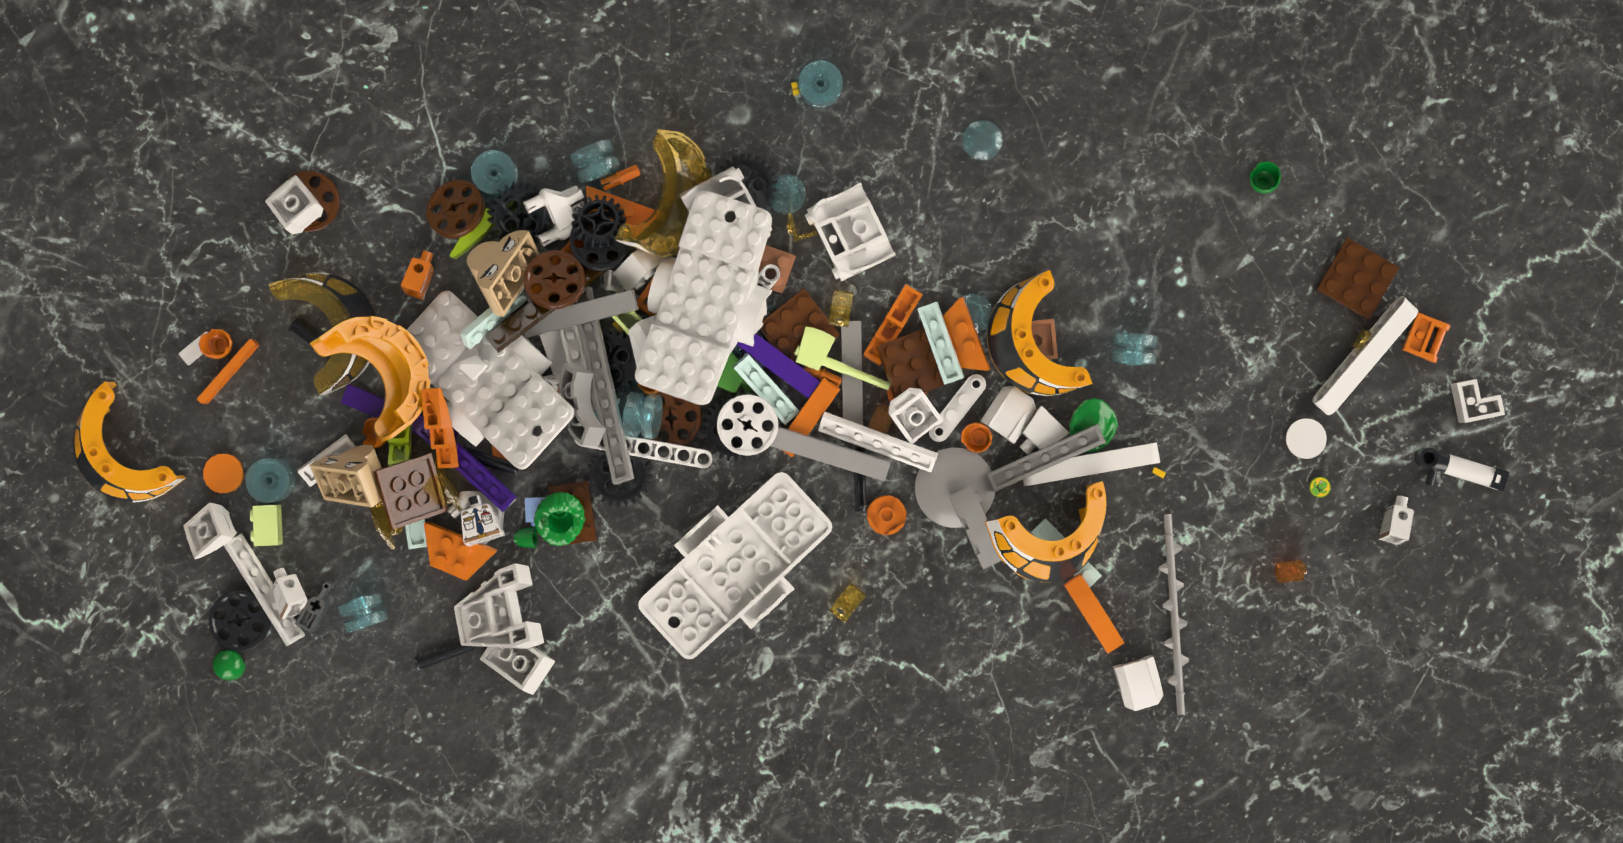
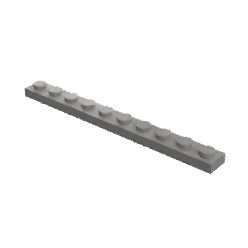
M589 286L585 287L582 295L573 305L594 300L592 288ZM599 320L578 325L587 368L594 373L591 387L599 422L606 428L603 434V441L613 484H620L634 479L601 326Z

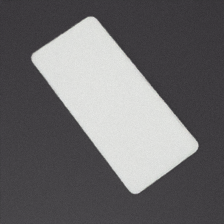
M201 336L179 353L187 365L192 364L203 355L198 345Z

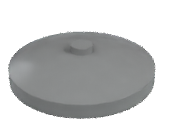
M946 448L936 452L938 456L932 472L919 468L915 479L916 499L923 513L935 523L950 528L963 527L949 496L969 486L972 487L974 492L978 491L983 501L980 505L985 514L991 507L995 491L987 476L991 469L978 454L964 448Z

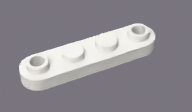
M974 374L969 376L939 414L943 422L929 430V436L932 440L936 442L946 440L986 387V381L981 375ZM977 380L980 386L974 388L972 385L973 381ZM937 428L943 430L941 436L936 435L935 431Z

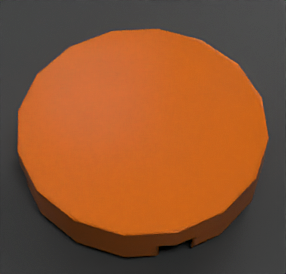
M217 454L211 457L205 464L203 469L204 481L212 491L217 493L235 491L244 479L243 465L233 455Z
M882 495L870 503L867 509V520L875 532L882 535H891L898 532L904 526L906 509L898 498L891 495Z

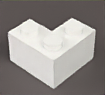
M657 243L644 247L650 253L641 249L633 252L613 273V276L626 291L634 288L636 290L640 289L646 283L644 279L648 280L655 274V270H657L659 264L665 258L656 255L666 253Z
M1477 379L1451 384L1458 423H1467L1505 415L1501 395L1481 398Z

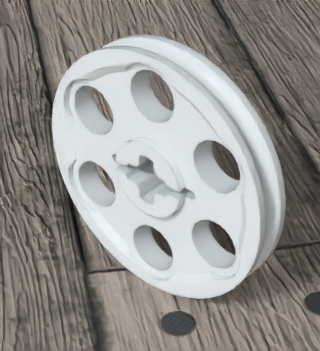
M741 395L731 399L723 406L718 416L717 430L723 444L732 452L746 456L755 455L766 450L775 440L778 432V418L773 407L763 398L755 395ZM737 401L742 402L744 405L741 413H736L733 410V404ZM756 402H760L764 406V410L760 414L753 411V405ZM738 418L746 422L751 420V425L754 429L744 430L745 425ZM724 419L732 420V429L725 430L722 427ZM765 420L772 421L774 425L770 432L762 428ZM735 436L740 437L743 441L740 448L732 446L731 441ZM755 437H759L763 441V445L759 449L752 446V440Z

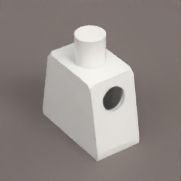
M1040 406L1022 431L1027 440L1020 448L1029 455L1035 448L1040 450L1058 442L1068 435L1069 432L1045 408Z

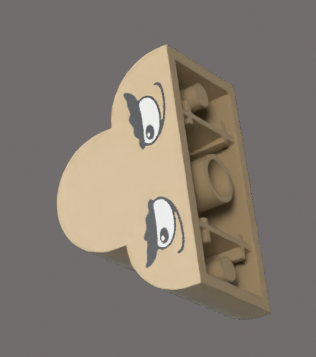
M519 230L503 237L500 242L489 241L476 246L467 257V264L491 311L497 316L504 317L525 286L524 273L528 264L540 254L529 231Z
M372 445L357 446L340 455L327 456L310 464L324 500L373 507L380 502L381 496L373 471L382 469V466Z

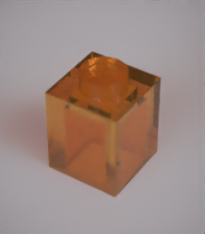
M885 404L882 407L877 406L867 427L887 434L893 421L889 415V406Z
M1302 560L1274 562L1276 582L1286 583L1305 580L1304 575H1307V569Z

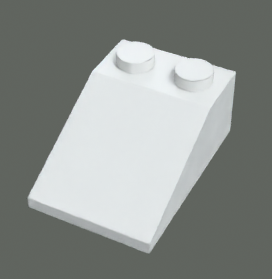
M487 647L480 658L481 661L519 689L532 695L555 663L552 658L536 647L529 649Z

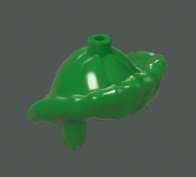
M1091 398L1084 400L1073 412L1069 422L1070 436L1096 424L1099 425L1106 443L1086 451L1089 453L1097 452L1108 445L1118 427L1115 412L1102 399Z
M554 492L551 495H547L537 506L534 516L535 528L538 534L550 545L559 547L568 545L575 540L585 522L584 510L580 500L567 492Z

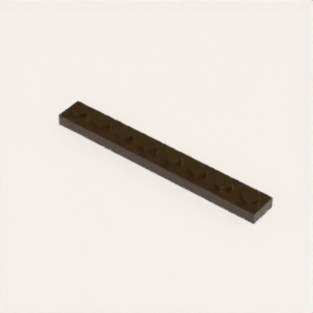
M614 251L607 254V259L610 261H615L618 258V253ZM593 254L587 261L591 264L596 263L598 256ZM582 266L585 274V287L606 271H594ZM576 267L575 269H573V270H572L571 272H569L568 274H570V275L576 274L577 271H578V268ZM569 285L566 291L568 293H575L578 287L576 285ZM553 294L548 300L551 303H556L560 297L557 294ZM531 301L485 335V337L499 353L555 310L542 308Z

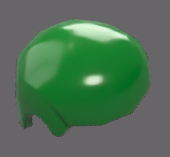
M1270 161L1257 163L1250 173V186L1256 192L1262 194L1273 192L1281 181V170L1275 163Z
M230 649L222 650L216 654L212 663L215 674L227 681L240 678L246 667L241 655Z

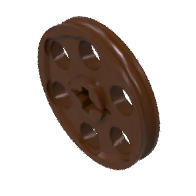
M302 171L292 175L291 177L296 175L323 207V211H326L328 215L326 221L320 222L316 219L303 231L313 232L327 227L337 216L340 207V197L334 183L326 176L314 171ZM313 177H319L321 181L317 188H313L310 185V180ZM326 192H332L334 195V199L330 203H326L323 199Z
M465 180L449 181L435 190L430 197L426 208L427 221L431 228L442 237L451 239L463 237L471 233L480 224L485 213V199L481 191L474 184ZM454 189L452 196L445 197L448 190ZM472 189L470 196H463L466 190ZM437 205L442 206L440 212L433 213ZM478 205V210L475 213H470V208ZM443 221H448L446 228H439ZM461 221H466V226L463 229H458V224Z
M552 250L539 254L528 264L524 273V285L528 296L538 306L552 310L562 309L572 305L582 295L585 288V274L581 263L573 255L564 251ZM553 257L561 259V262L556 266L550 264V260ZM575 266L578 268L576 274L570 275L567 273V269ZM535 267L543 268V272L539 275H534L532 270ZM556 276L558 280H556V283H552L553 277ZM535 285L542 287V291L538 294H534L531 291ZM569 285H576L578 287L575 293H568L566 289ZM553 294H557L560 297L556 303H551L548 300Z
M660 391L652 394L645 402L641 413L642 426L649 439L661 441L658 437L661 430H665L669 434V439L662 442L685 445L694 439L702 423L700 406L685 400L683 405H677L674 401L675 396ZM657 396H662L665 399L663 407H658L655 404ZM687 411H695L697 415L695 421H689L686 418ZM670 412H672L673 416L677 417V419L673 420V424L671 420H667ZM649 414H654L657 417L655 425H650L647 422ZM681 428L688 431L689 436L687 439L679 438L678 431Z

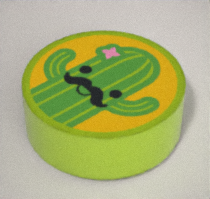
M1316 477L1311 480L1309 491L1315 497H1324L1330 491V483L1323 477Z

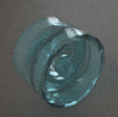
M817 60L809 63L803 68L799 76V92L802 99L814 108L832 106L838 101L842 93L843 79L841 73L834 64L828 61ZM823 81L824 86L819 87L817 82L821 83Z
M610 139L590 144L570 155L573 166L581 167L577 171L581 183L602 178L621 167L617 156H609L614 151Z
M489 150L476 157L472 164L471 175L478 189L489 196H499L498 189L505 191V184L511 188L513 181L516 184L518 183L519 172L517 165L507 154L498 150ZM498 171L496 176H492V172Z
M1114 333L1113 343L1116 346L1125 347V349L1112 351L1113 362L1135 366L1156 365L1157 354L1145 351V349L1158 347V336Z
M630 392L626 400L623 416V429L626 436L638 437L641 433L643 438L656 439L660 430L663 413V403L660 395L648 394L645 398L643 393Z
M276 458L261 459L253 463L247 470L245 484L249 494L257 501L263 503L279 502L286 499L293 492L296 483L295 473L291 466L285 461ZM269 477L272 478V483H271V484H269V483L271 482V481L268 480Z
M380 592L368 597L364 595L350 600L349 603L337 607L340 617L354 616L353 619L343 623L346 634L388 620L385 609L372 611L373 607L379 606L383 602Z

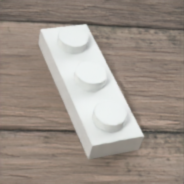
M345 434L300 467L298 473L311 487L316 483V479L310 464L327 456L340 455L357 446Z

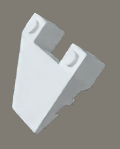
M515 563L499 569L490 580L484 581L478 590L471 592L454 606L462 646L529 649L544 643L540 623L528 621L522 623L516 593L518 590L532 586L529 566Z

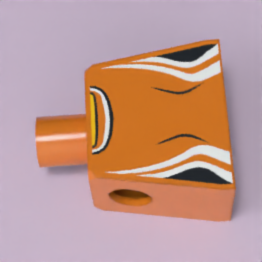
M422 250L419 259H411L401 283V288L406 295L424 301L434 273V268L430 263L433 257L431 252Z

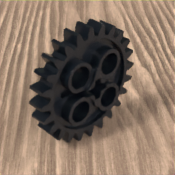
M743 153L740 154V159L736 155L732 156L733 162L725 160L727 167L721 165L720 169L722 171L734 167L735 170L737 168L741 169L743 166L748 169L749 174L741 180L742 183L748 182L756 171L757 175L749 183L748 187L750 189L747 190L756 207L767 211L766 205L769 207L773 206L770 199H777L773 192L779 191V189L774 188V184L779 183V181L773 180L777 173H770L773 166L766 167L767 160L759 162L760 156L758 155L753 159L751 153L748 154L747 159ZM758 179L764 181L765 185L762 190L756 187Z
M513 181L511 188L505 184V191L498 189L500 195H493L492 197L495 202L488 203L492 210H487V213L491 216L487 221L493 223L489 227L492 231L495 230L494 234L497 237L500 236V239L515 231H529L535 242L534 236L541 235V230L547 231L544 227L545 224H551L547 219L550 215L545 206L529 214L523 202L539 195L540 188L537 185L533 187L531 182H528L525 186L523 181H520L519 186ZM515 200L513 206L507 207L509 201ZM508 220H513L510 226H505ZM528 220H532V224L525 227V223Z
M606 329L605 335L603 333L602 335L604 344H609L610 351L607 353L608 362L609 359L615 362L614 365L609 363L615 394H618V388L621 392H625V386L632 388L631 381L637 382L635 379L637 366L630 337L627 336L625 338L626 332L622 331L619 334L618 330L614 329L611 334V331ZM624 351L628 353V359L625 362L621 360V354ZM616 370H619L621 374L618 380L613 378V373Z
M722 398V405L715 402V410L708 408L711 415L704 414L708 422H702V425L707 426V428L702 430L701 433L707 434V437L703 439V441L710 442L707 448L714 447L712 454L720 452V459L727 455V461L731 459V456H734L737 462L740 454L729 450L723 444L720 437L714 433L719 413L727 403ZM737 401L733 404V409L741 413L744 405ZM761 410L755 411L757 414L761 412ZM728 418L725 419V420H727L731 425H733V422H732L731 420H729ZM738 418V420L741 421L742 424L746 423V421H742ZM722 422V425L725 427V430H730V428ZM735 436V437H737V438L740 440V442H741L740 447H741L742 444H743L742 439H741L740 437H738V436ZM755 437L752 440V446L759 449L756 444H763V441L759 437ZM741 455V457L745 460L746 455Z
M597 450L599 457L592 456L595 463L588 464V466L593 470L587 472V475L592 476L588 483H594L590 490H597L595 497L597 498L602 495V503L608 499L609 506L616 502L617 507H620L621 502H624L625 506L628 507L629 500L635 504L636 496L642 499L640 492L647 493L648 491L644 486L651 485L647 478H651L652 474L647 473V471L652 468L651 466H645L649 459L642 460V457L629 455L633 460L632 470L634 478L637 479V485L635 487H628L626 482H623L624 492L621 491L620 484H617L616 491L610 492L606 489V486L612 481L611 473L602 470V465L608 462L606 451L602 453Z

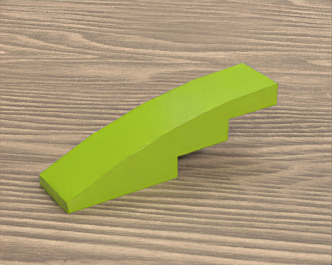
M513 200L508 202L507 207L511 205ZM486 208L480 224L471 233L459 238L449 255L454 259L459 258L472 249L491 231L489 226L493 223L487 221L491 217L487 213V210L490 209Z
M412 424L388 440L390 445L388 466L411 459Z

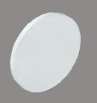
M1313 419L1297 420L1287 430V447L1292 454L1299 458L1309 459L1316 457L1325 448L1327 441L1326 432L1322 425Z

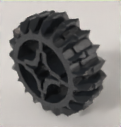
M595 195V200H591L588 196V203L581 201V207H575L577 213L572 214L574 221L571 222L572 227H575L573 233L578 234V241L584 239L583 244L585 246L591 242V248L593 249L596 244L599 245V249H603V244L605 243L607 247L611 246L610 241L617 243L616 236L622 237L623 233L621 231L626 229L624 225L626 217H623L625 214L624 210H619L620 204H614L613 198L607 202V196L605 195L602 197V200H599V196ZM597 209L595 213L588 214L590 211ZM605 210L612 213L616 220L611 221L610 218H607ZM601 217L602 223L600 222V224L596 227L595 221L600 220ZM582 223H587V226H591L593 234L588 233L583 228ZM610 230L608 233L600 235L602 231Z

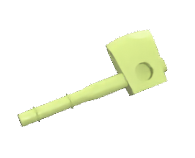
M805 327L800 346H797L794 353L797 355L796 362L818 371L822 365L885 390L889 389V382L827 357L835 338L824 331Z

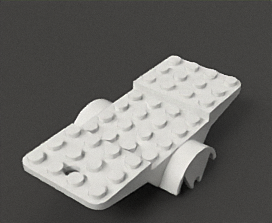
M703 190L696 194L678 245L680 249L677 258L667 256L661 261L650 286L648 311L657 314L655 323L651 324L635 371V379L639 384L698 405L708 404L714 395L729 354L737 342L750 346L754 345V334L763 326L762 320L764 315L767 314L766 299L772 292L770 289L757 285L758 270L772 224V217L768 211ZM729 211L735 212L736 215L735 221L731 223L725 220V215Z
M443 291L407 329L420 344L429 364L430 384L435 388H441L443 395L447 398L446 404L452 427L474 446H477L486 438L511 464L518 469H526L571 421L574 416V409L542 376L552 362L542 355L541 351L523 335L499 353L487 341L486 337L471 349L464 346L460 332L478 316L455 294L450 291ZM477 355L487 365V368L473 381L457 364ZM536 426H541L542 434L537 437L534 436L533 429Z
M783 472L777 473L732 515L728 517L717 505L674 546L685 558L639 600V609L682 657L693 659L737 619L741 618L752 629L791 593L794 588L784 576L829 535L832 530V523L789 475ZM672 616H676L680 620V625L676 628H672L668 623L669 618Z

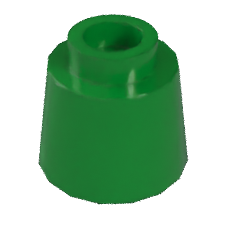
M535 526L518 529V532L514 533V543L518 544L519 547L536 549L538 534Z

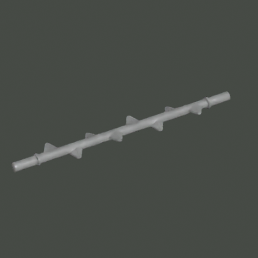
M1164 514L1167 562L1159 566V570L1168 574L1169 599L1162 606L1170 611L1172 637L1166 640L1164 645L1173 649L1174 675L1168 679V683L1175 686L1176 692L1174 695H1176L1177 715H1185L1182 666L1189 662V658L1181 654L1180 629L1187 625V621L1179 618L1177 591L1184 587V583L1176 579L1174 556L1182 550V546L1173 542L1172 514Z

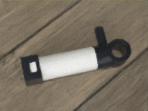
M1433 448L1419 449L1415 453L1414 458L1418 466L1430 469L1425 483L1428 486L1434 485L1437 472H1441L1483 485L1487 488L1504 491L1510 473L1509 471L1486 466ZM1426 452L1431 456V460L1428 463L1423 459Z

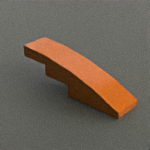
M907 284L904 286L862 356L880 366L881 360L876 346L897 338L921 299L922 293Z
M823 378L788 430L809 435L840 389ZM784 451L791 457L795 455L794 453Z
M441 388L421 389L424 428L430 430L431 449H436L437 468L459 467L454 431Z
M1078 574L1063 585L1107 654L1124 644L1118 631L1082 575Z

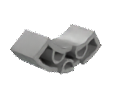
M564 363L559 380V389H561V396L574 409V416L568 423V431L583 446H599L606 428L596 418L591 405L590 388L594 373L581 365Z
M969 486L950 495V501L963 528L968 527L965 531L982 568L985 569L1002 561L991 542L985 524L988 520L980 505L983 501L978 491L974 492L972 487Z

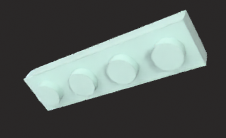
M524 287L504 317L495 315L489 307L461 331L460 334L464 346L469 349L474 347L485 335L495 329L517 308L522 306L527 301Z
M938 302L918 308L944 385L965 378Z
M748 353L732 366L756 394L773 407L777 417L785 425L800 412Z
M1046 518L1031 531L1035 537L1042 540L1057 541L1064 539V536ZM1089 562L1073 575L1075 577L1081 574L1089 587L1102 576Z

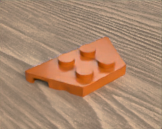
M586 186V195L591 200H595V195H598L599 200H602V197L605 195L607 196V202L613 198L614 204H620L619 210H624L625 214L623 217H626L625 224L629 229L631 241L660 213L657 210ZM624 234L622 237L616 236V238L620 241L626 240V236Z
M961 297L943 316L961 368L988 371L991 369L965 299Z
M430 521L424 524L430 566L465 581L473 576L497 552V549L482 543L467 546L463 542V535Z

